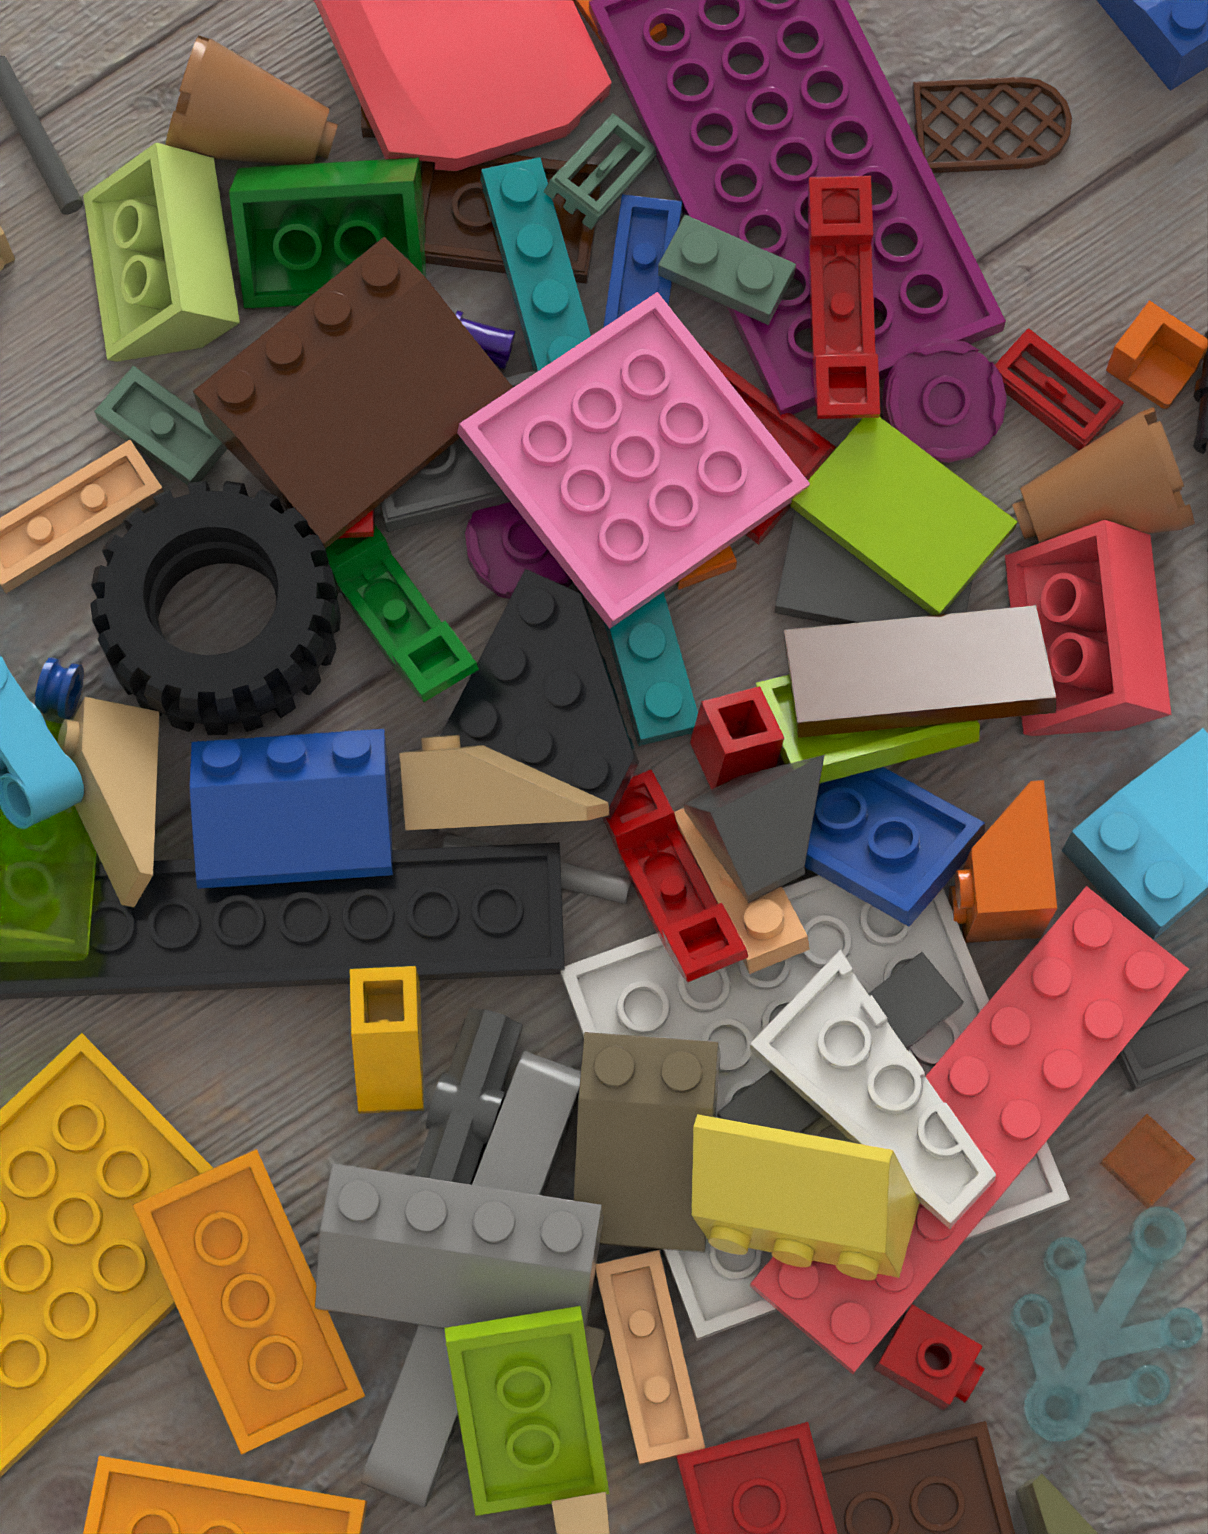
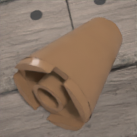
M198 35L179 90L180 96L176 111H173L165 145L213 157L214 159L298 165L314 164L316 156L328 159L338 126L336 123L327 121L330 111L328 107L215 40Z
M1154 407L1137 413L1022 486L1020 491L1024 500L1012 504L1024 539L1037 536L1039 543L1102 520H1108L1147 534L1183 530L1195 524L1190 504L1185 505L1180 491L1184 484L1160 421L1157 422Z

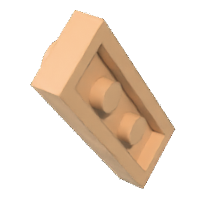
M128 440L0 518V586L5 593L10 592L122 524L123 519L136 508H140L143 511L155 504L153 497L164 492L163 488L131 440Z
M684 808L675 811L679 831L717 903H723L747 949L749 957L743 959V962L749 974L810 950L808 936L783 887L781 886L748 903L685 813Z
M660 1250L596 1264V1277L639 1466L704 1449L705 1444Z

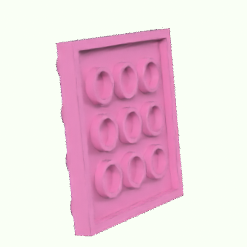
M658 292L459 423L457 431L458 435L609 629L790 504L795 496L810 485L808 480Z

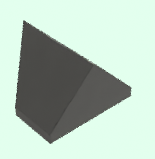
M825 755L740 775L684 804L685 813L748 903L805 874V861Z

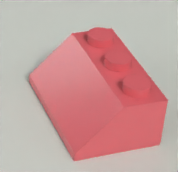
M1102 520L1005 555L1010 608L1037 606L1057 697L1056 713L1021 716L1023 734L1040 736L1120 731L1172 715L1150 534L1108 520Z

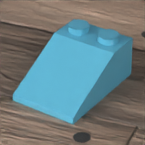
M1203 728L1119 790L1072 830L1062 849L1063 853L1109 903L1153 940L1159 937L1208 894V733Z

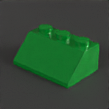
M419 157L238 168L229 190L244 309L299 306L383 237L426 277L424 199Z

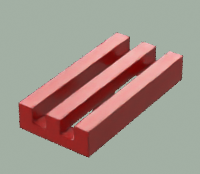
M1029 328L995 364V367L1001 373L1006 394L1078 451L1089 445L1096 436L1098 437L1106 428L1107 423L1117 416L1124 404L1123 401ZM1025 351L1097 406L1100 411L1097 414L1093 413L1070 395L1061 384L1052 377H1047L1024 359L1022 354ZM1011 368L1013 371L1019 374L1027 382L1033 385L1041 393H1043L1055 404H1057L1069 415H1071L1083 426H1085V428H1082L1079 424H1077L1074 420L1068 417L1065 413H1063L1060 409L1054 406L1051 402H1049L1046 398L1040 395L1037 391H1035L1032 387L1026 384L1023 380H1021L1018 376L1012 373L1009 369Z

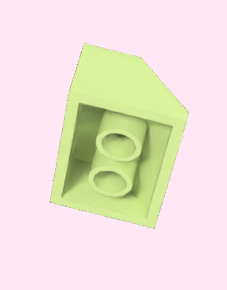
M154 143L83 195L107 360L118 362L203 348L240 324L238 302L235 295L229 257V246L221 207L220 190L218 188L213 157Z

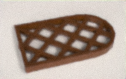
M1005 77L913 82L914 130L917 142L924 156V135L938 145L926 158L933 173L1019 170L1047 164L1060 155L1069 140L1072 116L1068 103L1055 87L1039 79ZM1013 88L1032 89V91L1024 98ZM993 89L984 99L972 91ZM951 91L942 102L930 93ZM1002 92L1018 104L1007 117H1004L990 106ZM1040 93L1050 97L1057 105L1048 116L1032 104ZM960 94L977 106L965 119L948 107ZM921 97L935 108L924 120H922ZM1024 110L1041 122L1029 136L1013 124L1014 120ZM982 112H985L999 124L987 138L971 126ZM941 114L957 125L946 139H943L929 127ZM1060 114H1062L1065 123L1064 128L1054 121ZM1047 128L1061 138L1057 146L1049 151L1035 141ZM1005 130L1022 142L1010 155L993 143ZM963 132H966L980 144L968 157L951 145ZM1028 147L1039 155L1030 158H1019ZM986 150L998 158L996 160H977ZM944 152H947L956 160L952 162H935Z

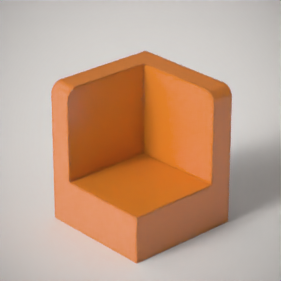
M1149 300L1115 345L1106 371L1159 407L1167 409L1201 366L1208 350V339Z

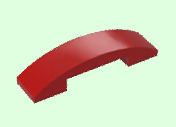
M871 176L809 177V286L817 419L879 418L878 354H876L871 247L873 238Z
M652 769L633 776L612 818H602L633 887L675 966L688 983L748 958L747 949L723 903H717L679 831L675 813Z

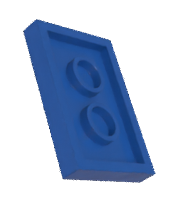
M881 767L819 784L805 867L910 927L953 877L956 870H959L965 863L973 846L986 833L985 822L887 768Z

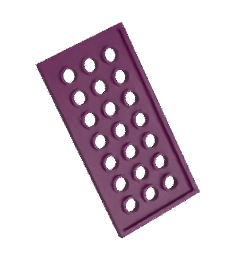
M766 0L589 1V12L598 29V34L649 142L656 149V157L676 200L682 201L683 215L685 216L686 214L746 242L748 240L745 235L751 228L761 225L771 227L777 232L780 239L775 245L761 249L796 264L793 278L802 284L804 292L793 300L782 299L769 325L727 307L768 396L775 403L780 415L785 413L796 414L816 406L812 352L802 350L794 339L800 331L811 328L808 223L801 215V212L808 206L809 177L871 176V182L883 185L890 194V198L884 203L872 205L873 238L871 247L874 308L880 311L885 319L884 324L875 329L876 354H878L879 380L886 378L895 362L919 344L943 338L972 344L1004 330L1006 320L848 0H788L781 4L769 3ZM727 5L736 11L738 17L729 24L718 25L711 22L705 13L713 6ZM664 23L665 26H673L680 30L683 38L674 45L663 46L651 38L650 32L657 24ZM794 33H804L814 39L816 47L807 53H795L785 46L784 40ZM750 54L755 56L762 66L755 73L745 75L735 72L730 67L729 62L737 55ZM695 75L702 78L707 87L698 95L688 96L680 93L675 88L674 83L682 76ZM826 82L834 85L840 91L841 96L831 103H819L810 97L808 89L816 83ZM771 103L781 107L786 117L777 124L767 125L759 122L754 117L753 111L762 104ZM720 125L729 131L731 138L723 145L710 146L703 143L697 134L705 126ZM851 132L863 139L865 147L857 153L846 154L836 149L832 140L840 133ZM795 153L805 157L810 163V168L803 174L789 175L778 167L777 161L786 154ZM732 175H743L754 183L755 189L746 196L735 197L726 193L721 184ZM900 233L908 236L913 241L915 249L908 255L895 256L884 249L881 241L890 234ZM928 285L938 292L940 301L933 307L920 308L910 302L906 293L913 286Z

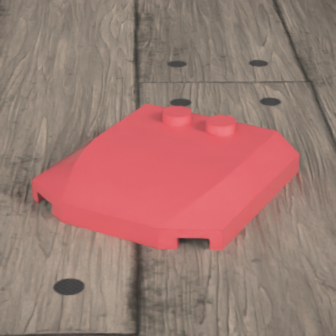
M314 0L385 159L419 157L420 161L434 162L436 170H462L566 137L579 125L581 116L598 100L601 104L610 93L612 82L573 0Z

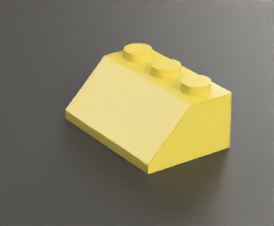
M697 1114L693 1127L691 1215L708 1239L710 1245L721 1251L737 1255L746 1254L748 1248L771 1252L775 1259L796 1267H810L812 1261L836 1265V1268L843 1274L861 1280H875L877 1274L900 1277L920 1202L893 1150Z

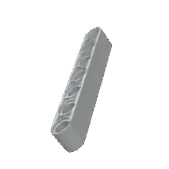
M524 1051L513 1075L472 1185L544 1196L578 1105L581 1071ZM418 1326L371 1449L361 1484L424 1508L427 1506L459 1424L445 1329Z

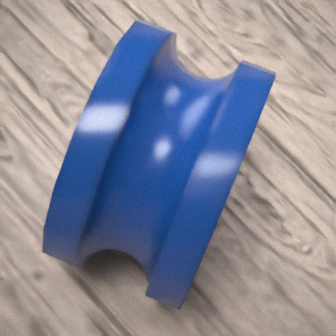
M48 658L41 670L35 692V706L40 713L46 714L50 709H55L58 711L59 718L70 719L78 705L83 687V666L72 663L69 668H64L61 666L59 659Z

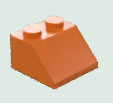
M1044 780L1029 782L973 846L963 870H956L955 886H949V904L953 911V920L957 921L958 924H962L965 943L1041 938L1057 910Z

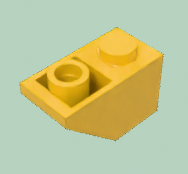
M416 966L350 969L351 1037L358 1113L424 1111L421 991Z

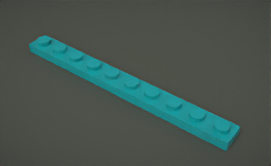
M540 157L482 169L480 178L533 371L536 370V372L591 336L554 203L544 193L548 182ZM662 592L609 629L604 622L638 746L692 734L698 715L665 594Z

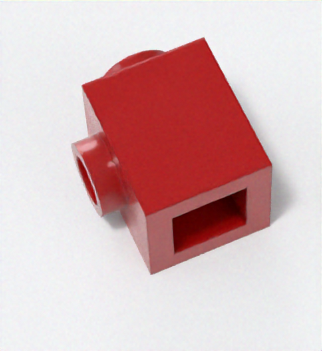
M759 686L701 701L690 744L712 790L740 775L776 767L785 738Z
M912 1304L906 1311L874 1370L944 1411L950 1406L954 1397L963 1403H966L985 1369L974 1362L983 1346Z

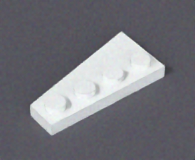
M841 950L834 955L750 1043V1051L850 1141L857 1144L893 1150L919 1202L949 1229L995 1181L996 1173L948 1104L941 1100L925 1077V1071L912 1052L907 1051L887 1022V1016L873 996H869L853 973V967Z

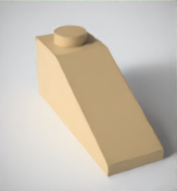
M84 697L74 719H65L63 721L57 743L63 752L75 763L81 774L84 784V796L82 801L74 806L120 903L124 906L135 907L153 876L160 711Z
M460 735L421 738L422 750L399 753L405 830L588 821L609 815L608 802L486 746L461 747Z

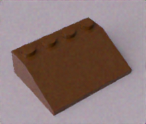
M383 237L194 389L193 394L205 426L271 494L279 497L280 503L286 509L295 508L307 520L310 534L318 535L326 549L460 438L457 433L459 423L513 387L427 278Z

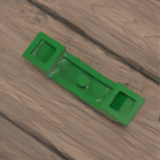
M376 525L374 537L338 538L325 549L336 586L379 649L401 678L423 702L479 670L476 661L446 620L441 622L392 555L386 538Z

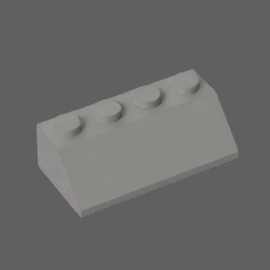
M332 1163L319 1235L315 1308L445 1329L446 1327L581 1306L584 1330L586 1332L604 1219L602 1205Z

